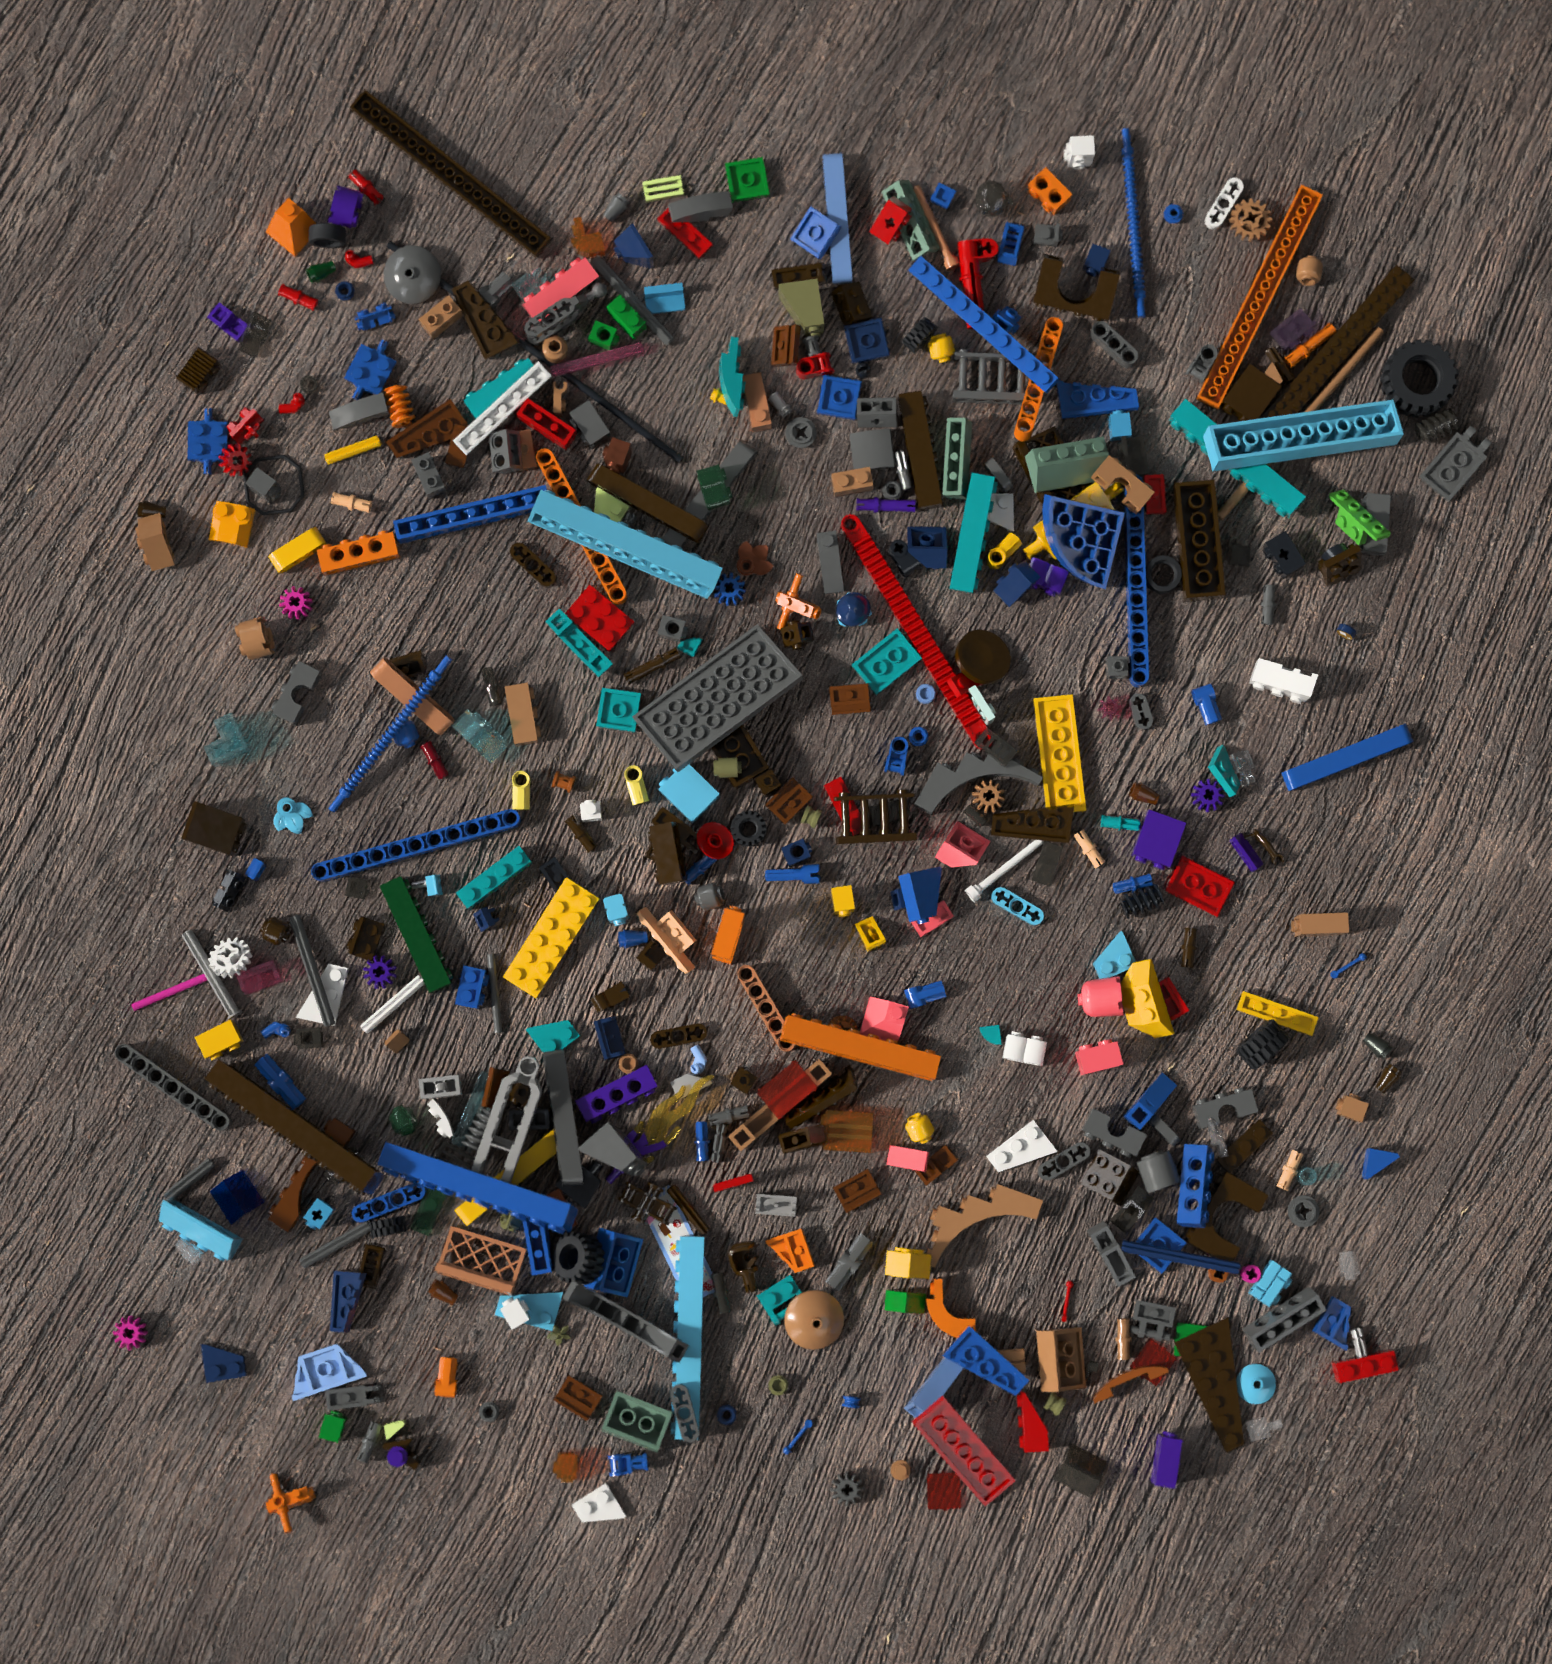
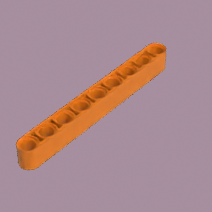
M545 448L539 450L536 454V459L552 492L556 494L555 496L562 499L568 498L574 504L581 507L551 450ZM548 455L551 459L548 463H542L540 461L541 457ZM557 472L560 476L557 480H551L549 478L550 474ZM561 489L569 491L566 497L558 495ZM581 545L610 601L615 605L625 603L627 600L626 590L608 556ZM597 557H603L605 559V562L602 565H597L594 563ZM606 574L614 576L611 582H605L603 578ZM621 591L623 596L621 599H614L612 597L613 593Z

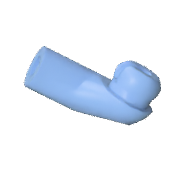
M699 1044L690 1048L695 1056L693 1065H691V1072L694 1074L702 1073L707 1063V1057Z

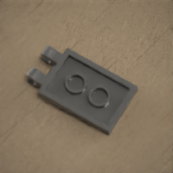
M1472 426L1463 435L1457 432L1418 477L1447 502L1453 498L1487 458L1483 452L1489 447L1491 442L1485 438L1478 447L1469 439L1477 431Z

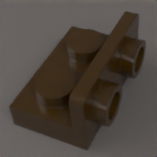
M363 916L356 919L353 926L354 936L349 938L346 949H349L348 954L373 962L385 924Z

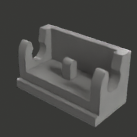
M757 1194L755 1214L795 1217L797 1197Z

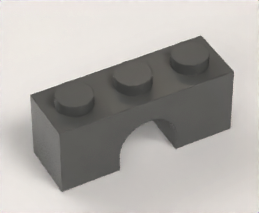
M298 661L297 665L294 664L289 673L291 677L288 682L285 681L280 691L282 694L279 699L274 701L271 708L273 715L295 726L304 711V708L294 700L296 691L300 688H308L314 691L322 676L319 670L301 661Z
M1244 1086L1234 1089L1235 1093L1228 1096L1224 1092L1215 1095L1216 1099L1208 1101V1098L1197 1100V1105L1192 1106L1199 1129L1219 1124L1218 1113L1224 1105L1231 1106L1237 1118L1259 1112L1252 1089L1246 1090Z
M1092 1108L1081 1129L1085 1132L1084 1136L1092 1140L1098 1138L1103 1141L1102 1145L1110 1149L1116 1147L1121 1150L1120 1154L1131 1158L1132 1155L1137 1156L1147 1135L1127 1126L1121 1136H1112L1107 1128L1111 1117Z

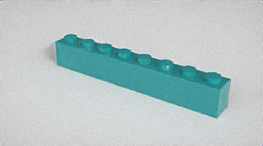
M1184 399L1171 414L1169 419L1170 425L1176 431L1181 430L1186 434V439L1194 444L1196 442L1201 447L1200 450L1208 456L1203 435L1208 426L1217 424L1187 399ZM1266 464L1229 469L1231 471L1230 474L1236 480L1241 479L1245 482L1248 490L1253 493L1256 491L1261 496V500L1267 505H1273L1276 508L1275 511L1282 517L1290 518L1306 498V496Z

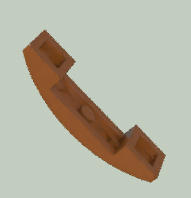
M1145 1365L1121 1372L1100 1387L1093 1396L1094 1403L1112 1397L1113 1394L1110 1388L1145 1373L1152 1380L1169 1371L1166 1366Z

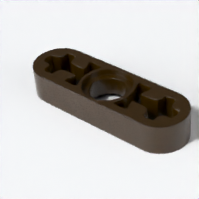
M519 542L511 546L510 555L512 559L541 586L550 588L555 584V573L530 549ZM516 548H523L522 553L527 557L524 563L521 562L524 559L520 555L515 556ZM536 560L539 564L536 570L528 569L527 564L529 561ZM542 567L545 568L542 570L545 575L551 574V582H543L544 578L539 573Z
M699 1023L660 1030L651 1035L650 1043L656 1049H663L699 1042L706 1038L707 1030L704 1025ZM695 1027L704 1030L701 1038L692 1035L690 1036L692 1040L687 1041L688 1035L685 1029L690 1028L689 1032H694ZM680 1030L684 1033L683 1041L676 1042L673 1039L675 1031ZM666 1032H670L672 1044H668V1040L662 1041L660 1046H658V1043H654L653 1040L657 1038L656 1035L660 1034L661 1037H667Z

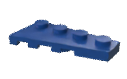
M1058 381L1056 383L1061 419L1109 414L1118 410H1123L1124 412L1139 410L1136 389L1113 386L1108 388L1095 384L1093 386L1081 385V383L1077 382L1072 384Z

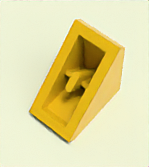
M873 916L855 924L867 952L886 944V939Z

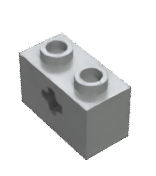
M461 1075L419 1079L420 1097L423 1100L463 1095Z

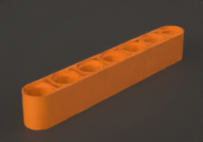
M1051 317L1046 321L1036 355L1039 361L1047 363L1044 365L1049 370H1051L1063 328L1062 321L1057 317ZM1029 379L1014 430L1015 438L1023 442L1029 440L1032 435L1044 391L1031 379ZM1025 411H1030L1033 414H1027ZM1020 428H1026L1028 431H1023Z

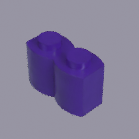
M1033 557L1030 566L1041 578L1031 588H1041L1045 590V594L1052 597L1060 595L1069 571Z

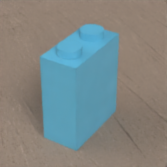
M689 764L679 772L673 769L674 774L670 778L666 776L659 783L661 787L658 790L693 824L720 797V794Z

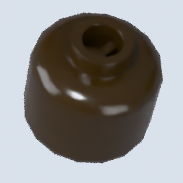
M275 916L270 919L267 918L260 929L262 938L277 946L282 942L286 943L291 935L289 924Z

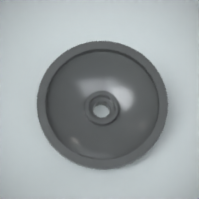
M415 245L404 246L393 252L388 258L384 267V282L389 293L397 300L406 304H419L430 299L437 291L441 282V268L436 257L427 249ZM408 270H412L410 277L406 274Z

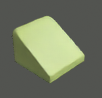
M406 1420L386 1423L384 1425L386 1439H390L406 1424Z

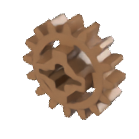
M1250 198L1248 203L1242 200L1241 206L1236 204L1235 210L1231 211L1230 215L1233 217L1229 219V222L1234 224L1230 229H1236L1235 236L1241 234V240L1248 237L1249 242H1251L1253 237H1255L1258 241L1260 234L1265 236L1266 230H1269L1271 227L1267 224L1272 221V218L1267 217L1271 211H1265L1266 204L1260 206V200H1257L1256 203H1253L1252 198ZM1242 212L1243 218L1238 220V215ZM1261 220H1263V225L1259 229L1258 223L1261 222Z

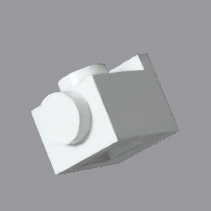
M586 800L580 804L583 823L602 821L601 801Z

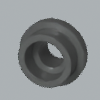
M889 481L883 486L882 493L887 500H897L901 496L902 489L899 483ZM890 488L895 489L896 493L890 494L888 490Z
M485 1402L479 1409V1415L482 1420L492 1422L497 1419L499 1408L494 1402ZM487 1408H491L493 1410L492 1415L486 1414Z

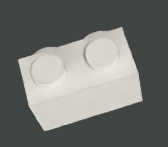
M1094 135L1071 136L1069 143H1066V149H1064V161H1068V167L1083 169L1085 166L1092 165L1095 156Z

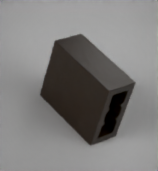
M1249 364L1222 401V409L1227 414H1233L1238 417V421L1258 419L1277 394L1281 385Z

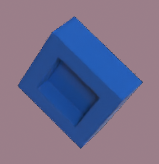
M938 183L930 202L948 210L956 190Z

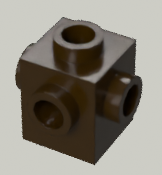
M791 621L788 622V626L781 628L785 648L793 647V650L805 648V644L814 641L811 622Z

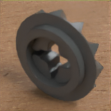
M795 418L786 427V439L790 445L796 448H806L816 438V427L807 418ZM796 429H799L800 431L805 429L804 434L806 438L800 436L796 439Z
M1300 1195L1293 1198L1288 1205L1287 1215L1296 1226L1309 1227L1317 1221L1320 1210L1313 1198ZM1301 1203L1304 1208L1311 1209V1211L1305 1213V1220L1302 1214H1295V1212L1301 1209Z

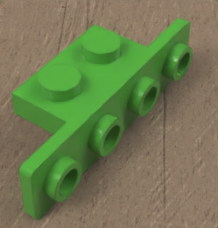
M1345 490L1329 494L1328 498L1339 507L1335 524L1358 545L1365 544L1367 535L1375 541L1390 537L1391 532Z

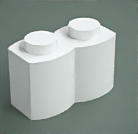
M1012 1032L1011 1035L1008 1034L1006 1036L1002 1059L1043 1066L1047 1042H1044L1042 1037L1031 1036V1039L1024 1038V1034L1019 1032Z

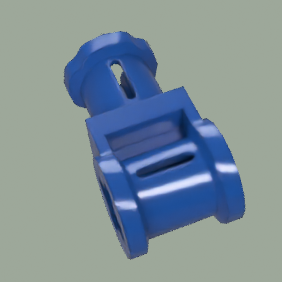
M647 1453L638 1456H631V1454L608 1455L611 1466L609 1476L626 1475L632 1473V1470L644 1469L648 1471Z

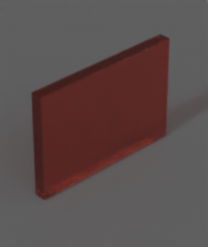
M795 1060L762 1088H759L757 1094L779 1120L810 1093L816 1091L818 1087Z

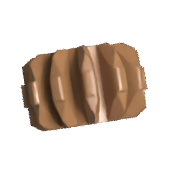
M983 780L981 782L983 788L976 785L975 789L978 792H972V796L978 797L972 803H980L977 810H980L983 806L985 807L984 813H987L990 807L991 812L994 813L996 811L995 806L999 809L1002 807L998 801L1003 802L1005 798L999 795L1005 791H997L1000 786L999 783L993 787V780H990L987 786ZM987 792L992 793L991 796L993 795L990 801H986V797H983Z

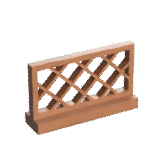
M451 1226L435 1271L440 1275L513 1296L527 1249ZM454 1232L462 1234L465 1241L454 1246L452 1242ZM480 1239L484 1247L473 1252L469 1242ZM467 1244L471 1254L461 1258L456 1249ZM495 1244L499 1245L503 1252L492 1258L488 1248ZM486 1249L490 1259L480 1264L475 1255ZM513 1250L521 1252L519 1260L511 1263L507 1253ZM455 1251L459 1260L452 1264L444 1262L446 1255ZM505 1255L509 1265L499 1270L494 1260ZM473 1256L478 1266L467 1269L463 1261ZM492 1262L496 1272L487 1275L482 1267ZM511 1268L514 1273L512 1282L504 1280L501 1272Z

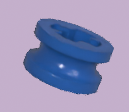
M843 1396L845 1402L842 1403V1406L860 1408L858 1402L861 1401V1398Z

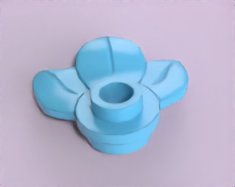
M284 797L277 803L278 812L274 816V825L278 831L287 827L291 832L300 834L303 830V819L310 818L313 814L305 803H295L293 799ZM289 804L291 808L285 811L283 806Z

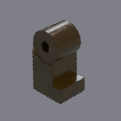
M621 981L590 1000L596 1012L600 1013L629 999L630 996Z

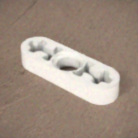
M1231 178L1227 181L1205 218V224L1208 228L1218 229L1222 225L1243 190V183L1240 179ZM1234 184L1238 185V190L1235 189L1231 196L1228 195L1231 186ZM1221 199L1228 200L1229 207L1221 208L1219 201ZM1218 211L1220 212L1217 218L1218 222H1214L1213 224L1211 223L1210 217L1213 218L1216 212Z

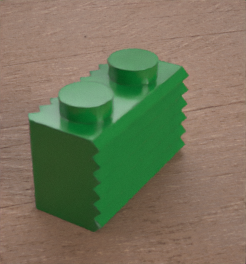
M619 295L607 306L609 315L632 340H635L646 330V321H643V318L625 301V298H622V295Z

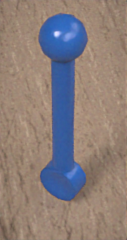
M1361 953L1358 958L1337 971H1332L1330 973L1331 978H1337L1341 972L1357 962L1366 960V954Z
M811 1420L805 1421V1426L789 1446L783 1449L784 1454H790L791 1448L807 1428L812 1427L813 1423Z

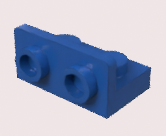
M463 965L455 1005L479 1009V1005L483 1006L485 994H482L483 987H487L489 981L487 970Z

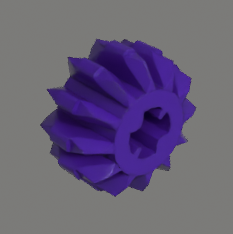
M1210 779L1206 780V784L1200 780L1198 782L1200 787H1193V790L1197 793L1191 794V797L1197 798L1192 802L1193 805L1199 802L1198 810L1200 811L1205 806L1206 813L1210 811V807L1213 811H1216V804L1219 806L1223 804L1219 800L1225 797L1224 794H1219L1223 788H1216L1217 781L1211 785ZM1205 791H1207V794L1209 792L1212 794L1210 800H1208L1209 798H1204Z
M374 956L375 963L373 964L368 960L367 964L371 967L363 968L364 971L369 972V974H365L363 977L364 979L371 978L367 984L371 986L375 982V989L379 988L380 983L382 988L385 989L387 988L386 981L391 985L393 984V981L389 978L390 976L397 977V974L391 973V971L397 968L396 966L389 967L393 962L391 959L385 963L386 957L382 956L379 962L378 957ZM380 967H383L384 975H380V978H377L376 970H380Z

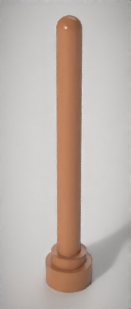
M915 186L914 192L945 257L943 264L946 271H952L960 266L959 259L954 254H951L921 187Z

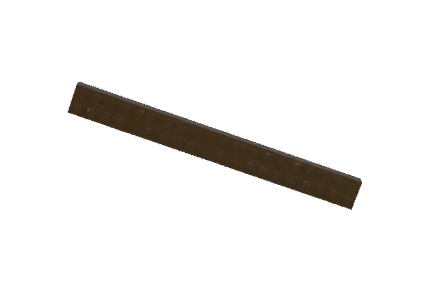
M364 89L349 107L351 112L535 259L551 242V237L367 90Z
M1396 264L1261 418L1298 413L1412 285L1415 279Z

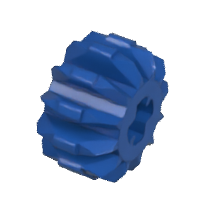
M733 573L729 574V578L722 574L723 581L718 579L717 584L719 585L715 586L714 590L717 592L714 593V597H720V604L726 600V606L730 605V601L737 605L736 598L742 601L743 596L741 594L746 593V589L741 588L745 585V582H739V575L733 579ZM728 586L730 588V586H733L734 592L731 593L729 591V593H726L725 587Z

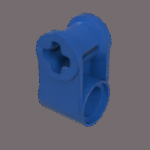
M896 737L892 740L884 772L892 771L900 773L902 776L904 775L908 751V742L905 738ZM897 741L903 742L905 749L902 751L895 750L894 743Z

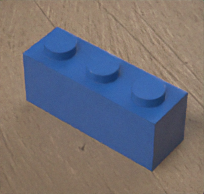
M527 1218V1221H523L532 1275L553 1272L552 1267L554 1264L551 1261L553 1254L548 1225L543 1228L530 1222V1219Z

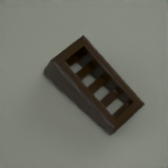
M365 1244L358 1273H366L365 1277L373 1278V1280H364L363 1287L377 1289L385 1253L384 1247ZM368 1252L378 1253L379 1256H370ZM367 1260H370V1261H375V1262H377V1264L374 1265V1264H369V1263H366V1262H367ZM365 1268L373 1269L375 1272H366Z

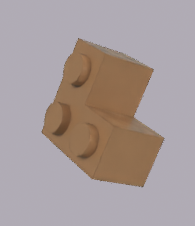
M157 513L137 519L138 527L135 529L138 538L136 540L139 549L144 550L143 558L145 564L150 565L152 571L175 565L174 554L167 539L166 526L161 514Z

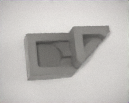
M688 1073L670 1083L678 1100L713 1084L714 1081L701 1077L699 1074Z

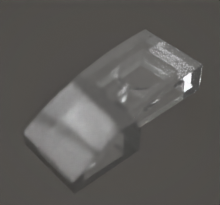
M1210 1117L1208 1118V1133L1212 1146L1217 1145L1220 1157H1226L1228 1154L1222 1130L1216 1120Z

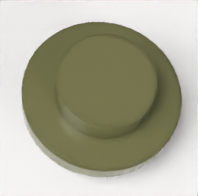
M781 1375L773 1376L768 1383L770 1392L778 1396L783 1395L788 1389L787 1379Z

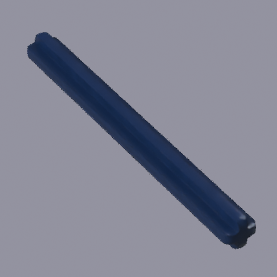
M1126 1240L1122 1242L1121 1250L1126 1253L1238 1274L1240 1271L1239 1262Z

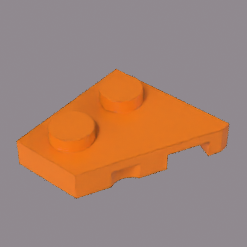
M802 1228L765 1241L795 1273L815 1266Z

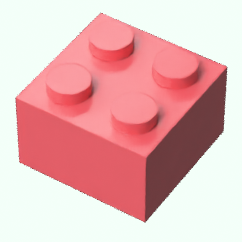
M1112 1039L1098 1042L1099 1046L1093 1047L1092 1044L1079 1047V1051L1075 1052L1080 1074L1085 1075L1123 1065L1118 1042L1112 1043Z

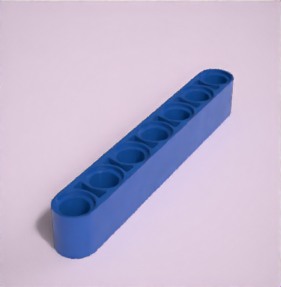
M1403 724L1289 769L1281 774L1288 791H1292L1414 741L1407 725Z

